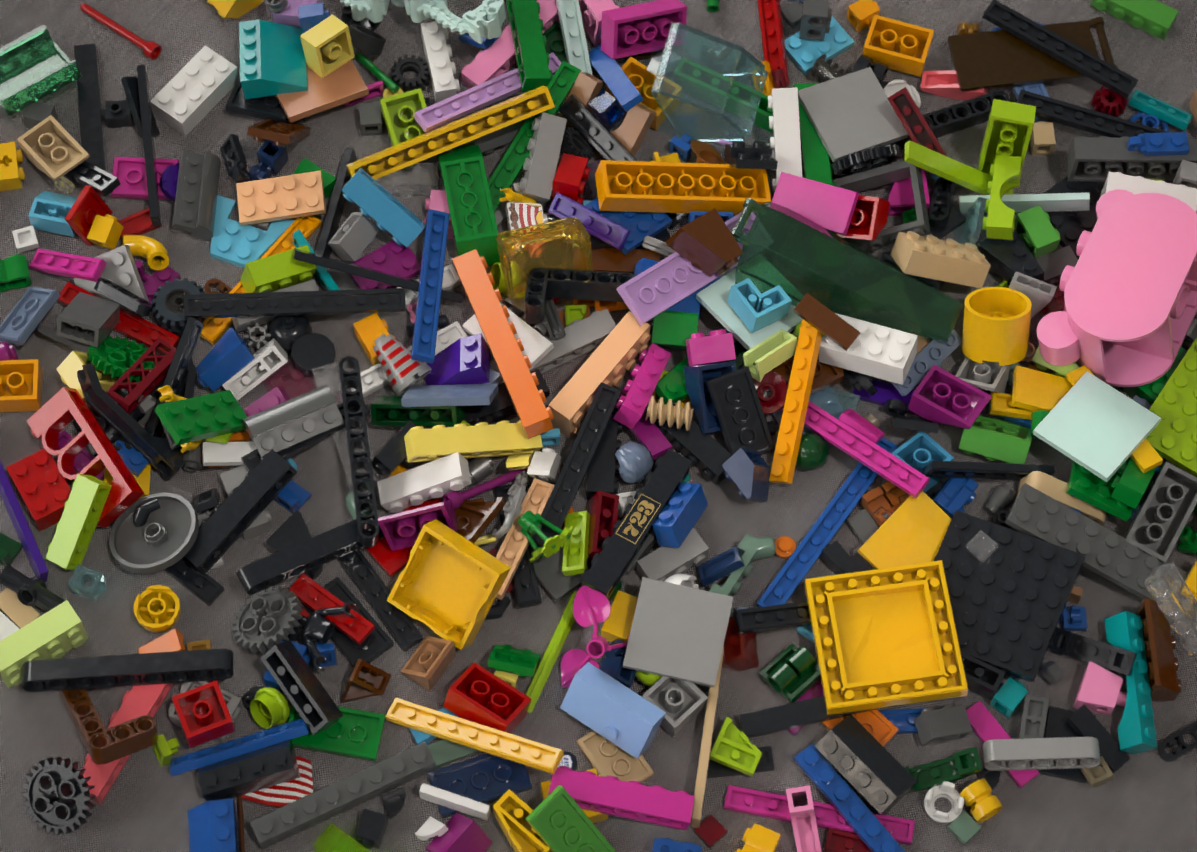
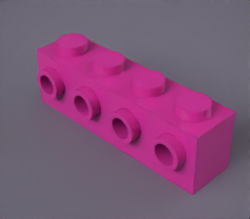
M653 343L648 350H642L638 358L640 364H636L630 374L633 377L632 381L630 379L627 381L623 389L626 393L624 396H620L615 406L618 409L613 418L614 420L633 430L643 415L671 356L670 352Z

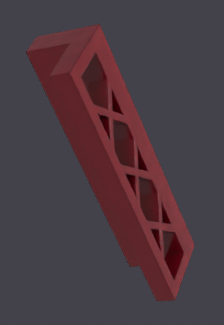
M158 338L110 387L107 394L130 415L166 378L177 349L161 338ZM161 347L168 353L156 356L155 350ZM154 362L155 367L153 369H143V363ZM131 375H141V381L130 383L129 377ZM118 389H128V395L123 398L116 391Z

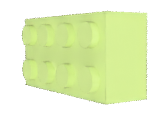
M67 600L0 641V677L8 688L22 683V666L25 662L61 659L67 651L82 646L85 640L88 639L82 621Z

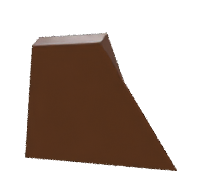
M358 659L340 703L377 695L383 696L391 674Z

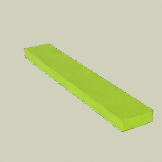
M910 140L905 143V162L982 195H990L988 194V182L993 180V176ZM1013 189L1009 190L1005 195L1013 194Z

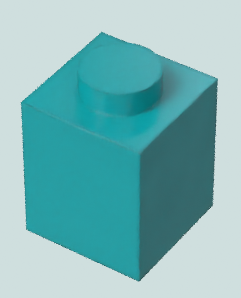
M1009 677L993 697L990 706L1009 719L1024 701L1028 690L1023 683Z

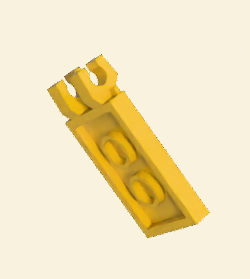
M1016 365L1013 370L1012 406L1034 412L1039 410L1051 411L1073 386L1064 377Z

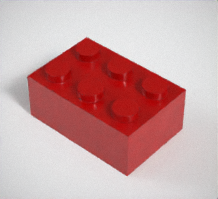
M43 448L6 467L12 482L40 532L60 521L64 505L71 493V489L65 478L60 474L53 456Z
M473 662L448 689L443 707L462 719L511 733L526 717L532 699Z

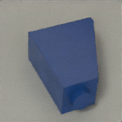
M232 327L196 367L199 374L197 377L198 381L204 388L209 386L213 392L255 358L245 341Z

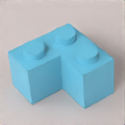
M747 278L731 286L727 302L751 333H754L788 316L792 300L780 285L761 294L753 282Z

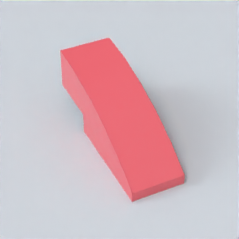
M955 70L923 71L921 91L945 98L965 101L988 94V88L961 91Z

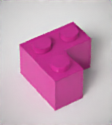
M726 329L709 331V336H704V332L691 334V339H685L689 366L736 359L733 334L726 333Z

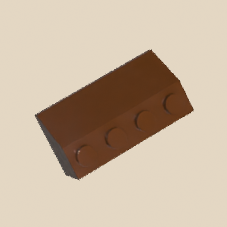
M1144 598L1136 614L1141 616L1143 623L1142 631L1148 665L1149 685L1151 687V701H1174L1178 694L1181 693V681L1177 679L1178 659L1174 657L1173 653L1175 637L1171 636L1170 628H1172V616L1168 614L1167 606L1150 598Z

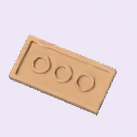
M321 171L236 183L241 226L326 213Z

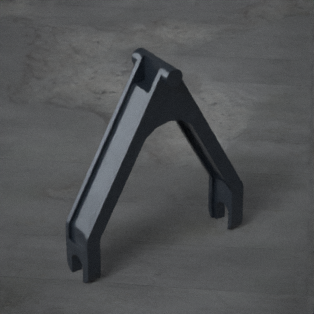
M192 358L178 392V396L187 399L193 398L197 376ZM91 363L82 365L83 370L77 371V377L86 402L161 473V478L164 481L171 480L184 466V453L181 452L182 446L172 450L167 438H158L150 435L102 389L94 366Z

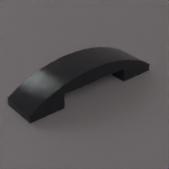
M1056 628L1048 647L1050 650L1087 662L1091 661L1101 667L1128 676L1131 674L1137 656L1136 653L1060 628Z

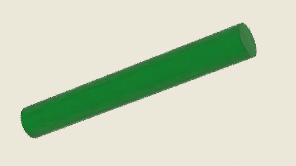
M356 53L355 58L380 81H383V84L393 93L399 90V86L363 53Z

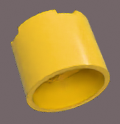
M985 287L969 293L964 303L962 352L965 356L980 364L984 361L999 362V366L1011 365L1023 360L1026 357L1029 343L1032 307L1030 299L1017 290L1005 287Z

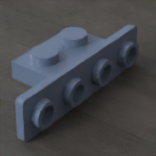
M951 325L946 326L915 356L904 384L891 383L902 396H906L921 383L933 365L942 366V361L962 343L961 337Z

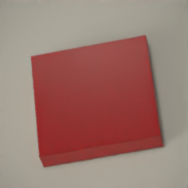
M85 185L65 220L86 245L93 246L94 243L87 239L95 216L105 217V214L112 215L113 212L92 186Z

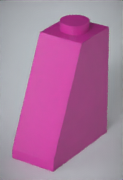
M921 168L928 213L930 201L925 170ZM911 178L894 182L888 198V202H890L888 216H903L902 212L915 208Z

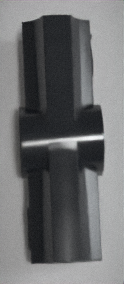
M7 565L0 574V583L17 593L19 601L26 606L36 605L45 612H48L65 601L49 591L44 580L39 577L29 578L10 565Z

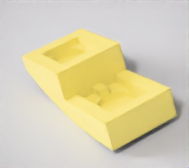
M534 454L510 455L506 461V468L510 471L528 469Z

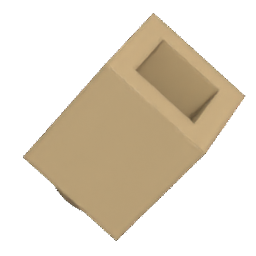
M1039 121L1034 123L1029 141L1031 156L1053 154L1056 145L1053 122Z

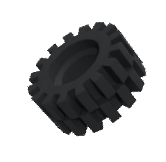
M411 54V58H408V55H404V59L399 57L398 62L395 61L391 68L392 81L403 90V93L419 88L422 91L426 89L425 85L428 86L429 67L425 60L422 61V58L419 56L415 59V55ZM407 71L418 73V76L413 79H406L402 75Z
M573 127L567 128L564 131L559 156H563V153L588 158L589 161L594 156L592 144L577 129L574 130Z

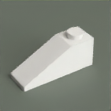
M274 338L253 354L255 358L222 385L225 390L231 391L237 401L288 362V354Z

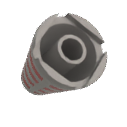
M382 334L374 341L376 345L373 349L396 396L405 393L410 386L416 385L431 372L432 369L425 362L411 359L412 352L391 334L388 336Z

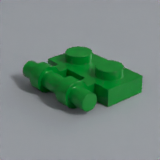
M495 644L487 667L494 668L497 671L513 672L522 677H533L541 654L533 653L532 650L526 648L525 650L512 648V645L509 644L504 646Z

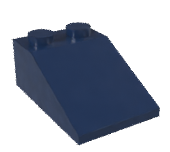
M719 361L684 367L686 390L694 407L702 433L722 431L706 381L736 370L735 361Z

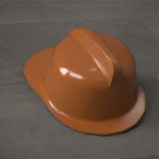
M699 140L691 142L690 146L696 154L695 163L729 164L724 161L721 154L710 144Z

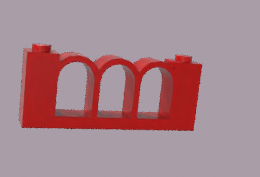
M61 388L27 420L31 427V433L36 438L42 439L44 449L48 453L58 456L57 467L64 478L75 480L78 474L95 477L105 467L114 478L110 483L112 487L97 523L98 527L107 528L144 494L77 389ZM75 419L82 431L61 449L58 444L59 434L65 426ZM91 443L98 456L79 473H76L74 469L75 457Z

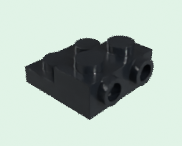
M733 141L732 144H725L724 161L735 168L777 169L778 161L772 158V148L768 147L765 142L754 141L753 145H745L744 141Z

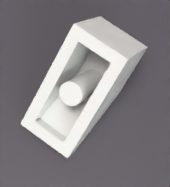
M543 448L542 452L535 451L527 474L533 479L556 483L560 475L562 457L555 453L556 450Z

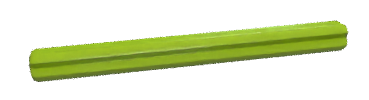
M577 591L572 593L525 694L532 699L527 711L529 714L533 712L574 624L573 603Z

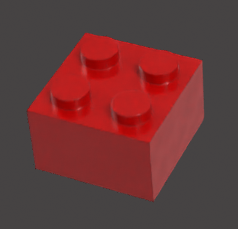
M217 680L172 697L190 748L235 732L232 718Z

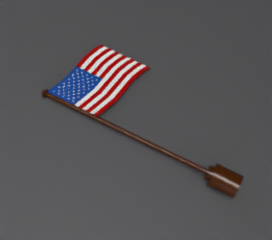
M296 756L300 778L238 796L240 852H245L243 800L264 806L281 808L312 794L313 779L312 763L310 760Z

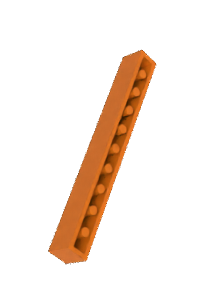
M475 249L453 258L456 272L528 439L552 430L551 420L554 419L550 406L545 408L544 402H547L544 392L542 389H537L536 385H539L535 372L530 373L528 369L532 367L528 356H523L521 351H524V347L520 338L515 339L514 334H517L512 321L509 323L507 321V318L510 317L505 305H500L499 301H502V297L498 288L493 289L492 285L495 284L491 272L486 273L485 269L488 268L484 256L479 257Z

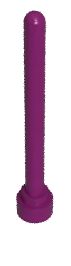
M528 469L508 472L460 493L458 491L448 492L443 495V501L450 500L455 510L463 504L464 500L515 480L517 473L522 471L527 473Z

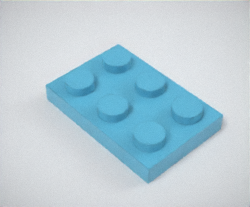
M833 16L830 21L829 33H825L824 41L799 39L800 31L784 40L786 55L804 75L852 48L855 42Z

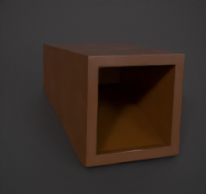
M715 208L682 226L666 241L670 248L710 277L716 273L720 276L729 271L730 267L739 262L737 258L744 253Z

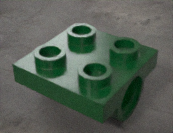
M793 643L759 672L760 678L790 703L796 702L821 679L819 665L816 663L813 655L802 646L797 648Z

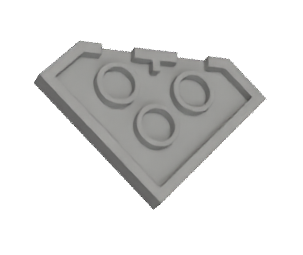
M123 245L93 257L103 259L107 263L100 276L101 278L108 279L149 302L129 245ZM73 278L76 286L102 299L116 302L94 289L95 281ZM121 305V308H123V309H125V310H127V311H129V312H131V313H135L134 311H132V310L126 308L125 306Z

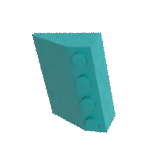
M264 20L239 22L240 82L245 99L308 91L307 64L300 35L303 34L301 28Z

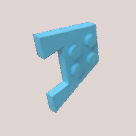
M217 195L214 233L210 248L211 258L245 268L246 263L260 259L295 221L292 219L272 221L267 231L249 225L241 226L240 222L230 219L237 205L236 201Z

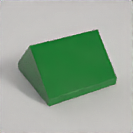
M665 310L654 317L651 344L653 343L662 348L687 350L685 339H691V334L697 333L699 314Z

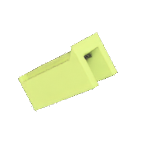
M781 329L743 354L744 366H749L752 378L761 382L766 373L794 356L798 341L797 337Z

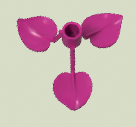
M582 586L577 591L573 603V614L580 626L588 627L592 624L594 625L593 639L587 644V653L583 649L576 648L569 650L563 656L561 661V686L566 688L570 687L575 674L588 662L598 669L600 668L598 662L591 658H600L606 651L627 647L628 645L627 642L608 645L604 637L598 636V622H604L608 619L611 612V604L604 594L588 586Z

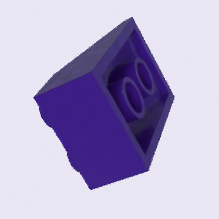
M482 333L460 338L436 354L434 362L432 364L427 363L432 370L426 376V385L489 383L490 349Z

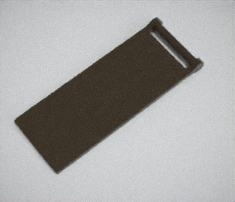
M1096 17L1085 21L1041 25L1098 57L1090 28L1096 29L1104 61L1117 68V65L1113 62L1104 30L1105 22L1103 17ZM1005 30L953 35L947 39L961 91L1087 77Z

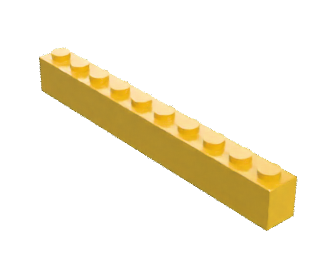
M541 86L346 166L351 178L362 168L376 180L554 108L555 105L548 87Z

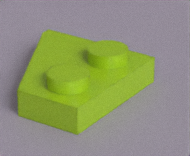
M726 717L709 759L753 777L762 757V752L749 742V738L739 731L731 718Z

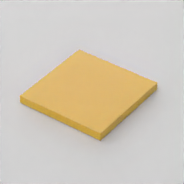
M922 491L916 499L910 495L857 552L875 569L933 562L952 519L925 492Z

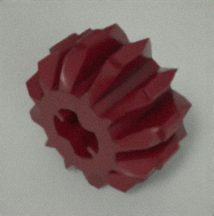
M1103 86L1099 91L1096 90L1091 101V107H1093L1094 111L1118 118L1119 115L1124 114L1125 107L1127 106V99Z

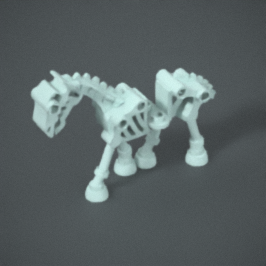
M340 0V2H344L345 6H351L353 20L361 21L364 18H368L372 22L378 23L383 20V15H386L390 0ZM391 0L395 6L405 7L406 14L411 15L414 23H420L425 19L431 18L436 20L437 23H442L443 28L449 27L451 32L459 31L460 35L469 33L471 38L479 44L483 43L482 37L487 39L500 37L502 35L501 27L506 19L504 0H484L483 4L475 10L464 13L462 18L454 15L448 9V0Z

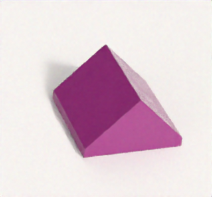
M456 813L446 824L449 830L440 837L438 835L435 836L425 850L428 852H486L493 842L474 820Z

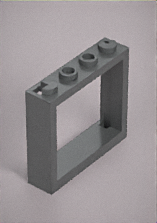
M903 160L833 180L836 187L854 192L864 191L907 178H911L917 221L881 230L874 241L843 238V249L848 256L853 254L859 255L864 251L878 250L883 246L894 244L899 232L907 233L912 231L920 236L931 234L921 168Z

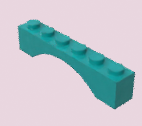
M1124 611L1108 617L1104 621L1107 641L1112 646L1137 654L1130 676L1126 675V705L1118 726L1120 750L1136 755L1157 748V733L1154 725V710L1152 708L1151 687L1149 685L1148 665L1143 639V623L1141 616Z

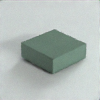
M965 811L947 827L963 845L972 839L982 828Z

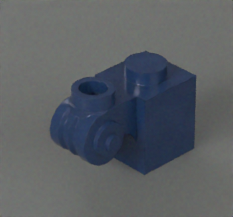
M266 140L256 152L258 166L254 165L250 168V180L268 179L272 174L277 175L288 162L287 148L274 145V141Z
M618 638L610 645L623 643L624 641ZM627 647L606 651V658H602L599 669L627 688H631L636 670L623 667Z

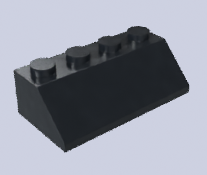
M853 715L848 716L833 727L814 746L882 815H886L918 782Z
M292 739L198 768L201 793L206 801L231 799L300 778Z

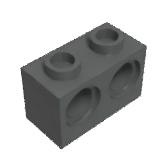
M804 0L799 39L824 41L825 33H829L832 9H829V0Z

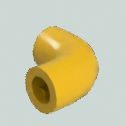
M123 235L122 246L129 245L132 256L146 258L151 269L159 271L169 265L168 252L164 245L156 239L143 235Z

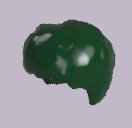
M811 432L802 434L795 468L801 471H809L823 467L827 463L829 455L828 444L825 439Z

